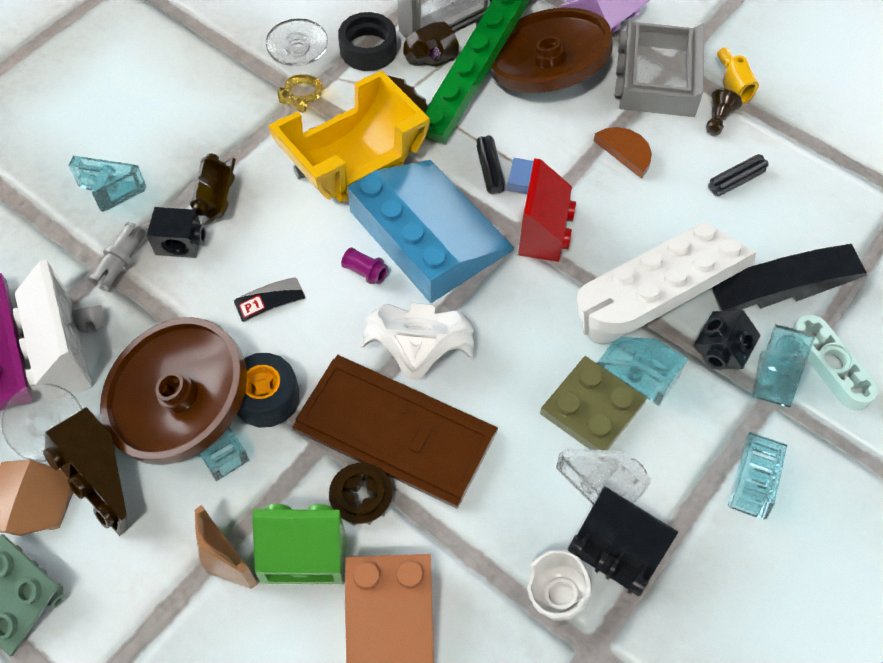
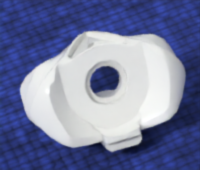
M411 303L410 311L391 304H384L371 312L364 320L366 327L362 333L364 340L361 347H365L373 341L383 344L397 361L404 376L411 379H419L427 373L431 365L446 351L459 349L472 358V348L475 344L472 333L475 330L468 318L458 310L435 313L436 307L434 304Z

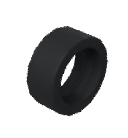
M374 12L354 14L343 21L338 30L340 56L346 64L354 69L362 71L378 70L392 62L397 53L396 27L390 19L382 14ZM363 35H374L385 40L380 45L371 48H362L351 43L354 39Z

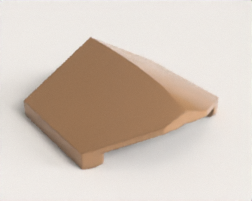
M33 460L1 462L0 533L22 536L46 529L55 530L60 528L73 494L68 484L69 478L60 469L54 470L51 466Z
M200 505L196 508L195 529L200 562L206 572L249 589L254 588L258 583L248 566L213 522L204 507Z

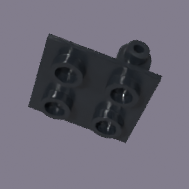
M604 486L581 529L567 549L594 567L596 573L600 571L605 574V579L608 581L611 578L628 589L627 593L630 595L633 592L637 596H641L679 532Z

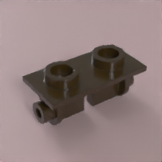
M209 153L201 159L197 179L200 181L195 184L190 206L196 210L198 216H203L202 224L207 225L216 218H221L227 211L229 205L227 196L229 188L235 179L233 174L235 158L223 163L216 154Z

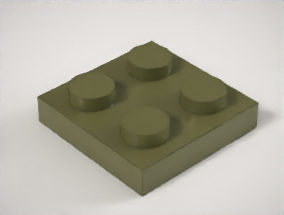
M584 356L541 407L540 414L596 455L603 458L643 407L647 397L587 356Z

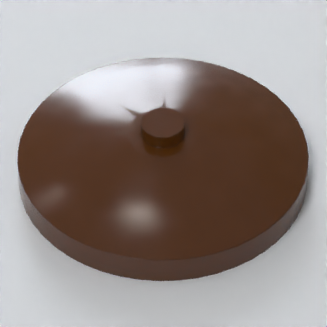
M553 8L526 15L518 20L489 69L494 80L503 87L524 93L551 92L573 86L595 74L610 58L613 50L610 25L599 14L581 8Z
M194 317L168 320L140 334L118 356L106 377L102 389L100 402L102 425L111 433L113 444L130 457L152 465L178 463L201 453L211 446L231 425L244 399L247 384V368L240 347L217 324Z

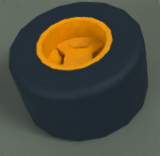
M255 353L245 357L247 384L244 399L237 415L246 424L258 428L273 427L285 422L295 412L299 403V386L292 366L281 356L272 353Z

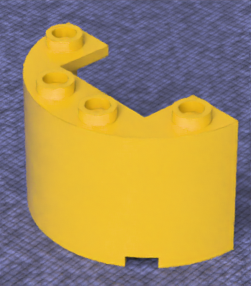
M382 70L354 83V108L336 115L317 127L310 128L305 133H303L302 115L298 111L268 125L274 141L328 200L332 197L337 198L339 202H349L347 191L349 185L375 170L405 165L403 161L411 151L414 153L418 152L426 137L430 118Z

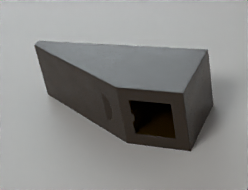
M85 407L45 432L43 455L54 470L61 469L69 478L68 484L74 494L80 499L85 497L92 504L94 515L100 524L105 528L112 527L121 536L125 532L127 514L112 435L94 414Z

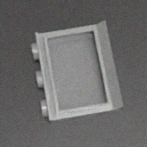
M397 0L399 31L407 39L415 30L433 22L443 21L452 30H455L481 17L487 9L488 0Z
M629 18L626 31H620L618 50H623V53L618 55L616 72L622 73L621 76H617L615 95L620 96L619 109L695 117L704 87V23L694 28L632 22V18Z

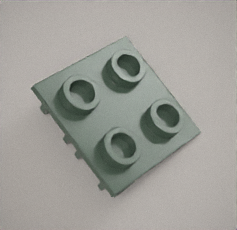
M1 534L0 647L9 656H13L46 606H50L53 609L58 607L66 596L62 593L63 586L59 583L56 584L43 568H39V564L36 561L31 560L23 553L20 546L15 545L4 534Z

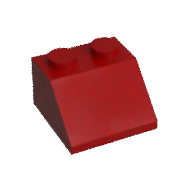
M534 158L523 214L518 255L559 262L561 249H569L572 229L565 228L566 221L573 222L576 201L570 200L572 186L542 159Z

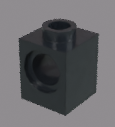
M154 207L146 236L155 255L196 258L199 245H203L205 242L206 229L205 225L200 223L197 212L194 209Z

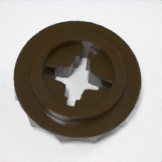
M369 463L351 464L341 469L333 478L329 487L330 505L333 507V510H340L341 518L353 526L363 523L370 525L380 516H385L386 510L390 503H392V485L386 473L379 467ZM366 481L367 494L373 497L371 499L364 498L362 504H359V508H357L355 496L349 493L358 492L360 486H363V482Z

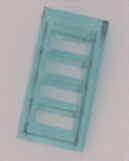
M230 427L223 433L225 438L199 453L215 481L250 461L246 450ZM229 444L232 448L214 459L211 458V455Z
M752 432L748 433L728 502L729 508L762 520L768 518L775 505L787 444ZM753 451H756L767 456L773 457L774 460H770L752 453ZM752 466H755V467H758V468L767 470V471H769V472H766V471H763V470L754 468V467H752ZM746 479L765 485L766 487L752 483L750 481H747Z

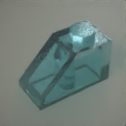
M621 337L609 346L597 364L660 406L678 381L688 359L657 339Z

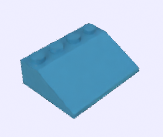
M431 160L375 170L347 187L350 212L430 303H433L513 251V245Z

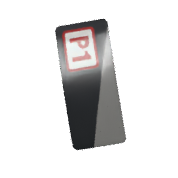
M293 277L246 293L236 298L234 304L241 321L245 322L273 308L303 300L305 295L298 279Z

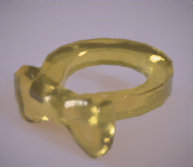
M307 74L294 75L288 78L285 82V88L280 87L278 89L279 102L295 105L296 109L301 113L306 111L307 103L319 99L322 95L321 81ZM302 83L309 84L316 90L308 95L296 96L292 94L291 89L293 86Z

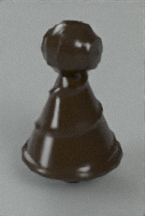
M722 88L716 89L711 95L714 118L710 119L706 125L707 133L711 135H719L724 128L723 120L740 108L743 103L737 93Z

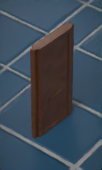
M338 354L331 361L292 426L294 431L360 463L375 465L383 470L387 476L458 509L498 431V427Z

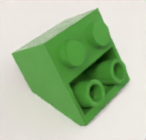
M270 504L266 506V509H253L255 573L261 584H344L346 533L340 510H333V507L324 504L311 505L308 507V510L291 509V507L283 504Z

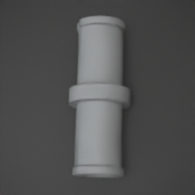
M126 222L125 227L114 243L104 249L103 254L105 256L88 278L90 283L96 286L102 276L106 275L99 287L103 291H109L123 267L127 268L132 262L131 255L146 236V232L139 227L133 237L130 238L129 236L136 226L132 222Z

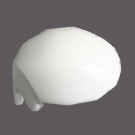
M566 550L548 551L535 559L531 564V575L527 591L534 608L539 614L552 621L571 620L588 606L592 592L591 578L578 556Z

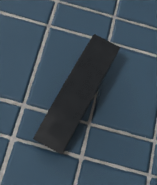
M851 243L807 251L754 265L712 288L722 311L742 310L756 304L762 309L794 297L796 302L865 277L867 272Z

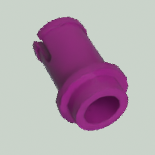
M352 247L346 250L341 260L343 268L365 277L366 282L369 284L382 283L388 273V265L384 264L382 258L374 259Z

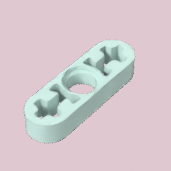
M815 315L802 316L791 331L793 344L844 406L852 410L867 408L878 395L879 389L876 381L822 318ZM804 330H805L806 332H811V331H813V332L816 333V336H814V335H808V336H807V335L804 334ZM834 355L838 357L843 364V368H831L826 364L824 356ZM847 372L851 374L850 377L847 376L844 380H841ZM861 388L864 394H854L851 389Z

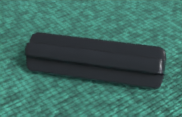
M490 135L480 136L477 139L476 147L487 192L490 194L501 193L504 191L505 182L494 138Z
M757 154L712 177L708 188L714 196H721L764 173L769 165L768 161L764 159L763 155Z

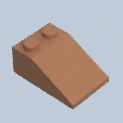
M431 554L345 557L346 663H434Z

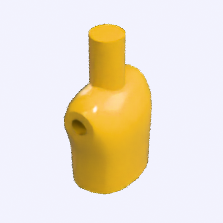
M723 47L717 52V56L726 69L723 77L724 88L737 93L742 99V104H745L755 96L759 83L747 59L741 55L733 57L728 47Z

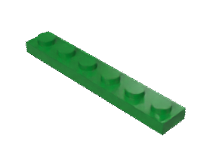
M530 0L491 1L428 105L425 114L430 118V123L425 138L444 144L447 142Z

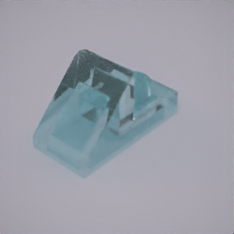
M74 155L68 165L78 186L92 191V195L101 212L125 202L146 189V183L138 165Z
M778 324L774 325L766 352L761 351L759 355L752 393L754 398L791 407L815 340L812 333Z

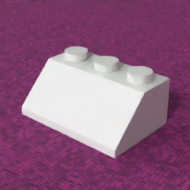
M47 259L39 261L15 292L18 308L13 309V315L19 329H23L24 338L19 339V344L26 360H29L31 366L30 369L26 370L28 383L33 391L39 390L47 402L92 388V383L79 330L76 328L72 317L73 305L71 298Z

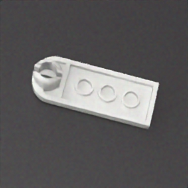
M704 221L586 283L577 294V313L582 320L583 334L589 335V339L599 344L616 342L625 333L644 326L755 264L756 252Z

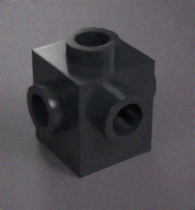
M744 310L713 311L697 338L695 346L712 369H743L761 335Z

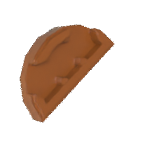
M621 127L605 128L595 133L593 140L595 143L641 179L649 169L652 152L649 143L640 134L631 129Z

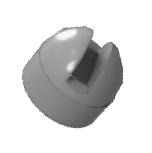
M101 305L71 311L74 324L81 332L88 333L87 324L93 323L94 329L97 332L104 323Z

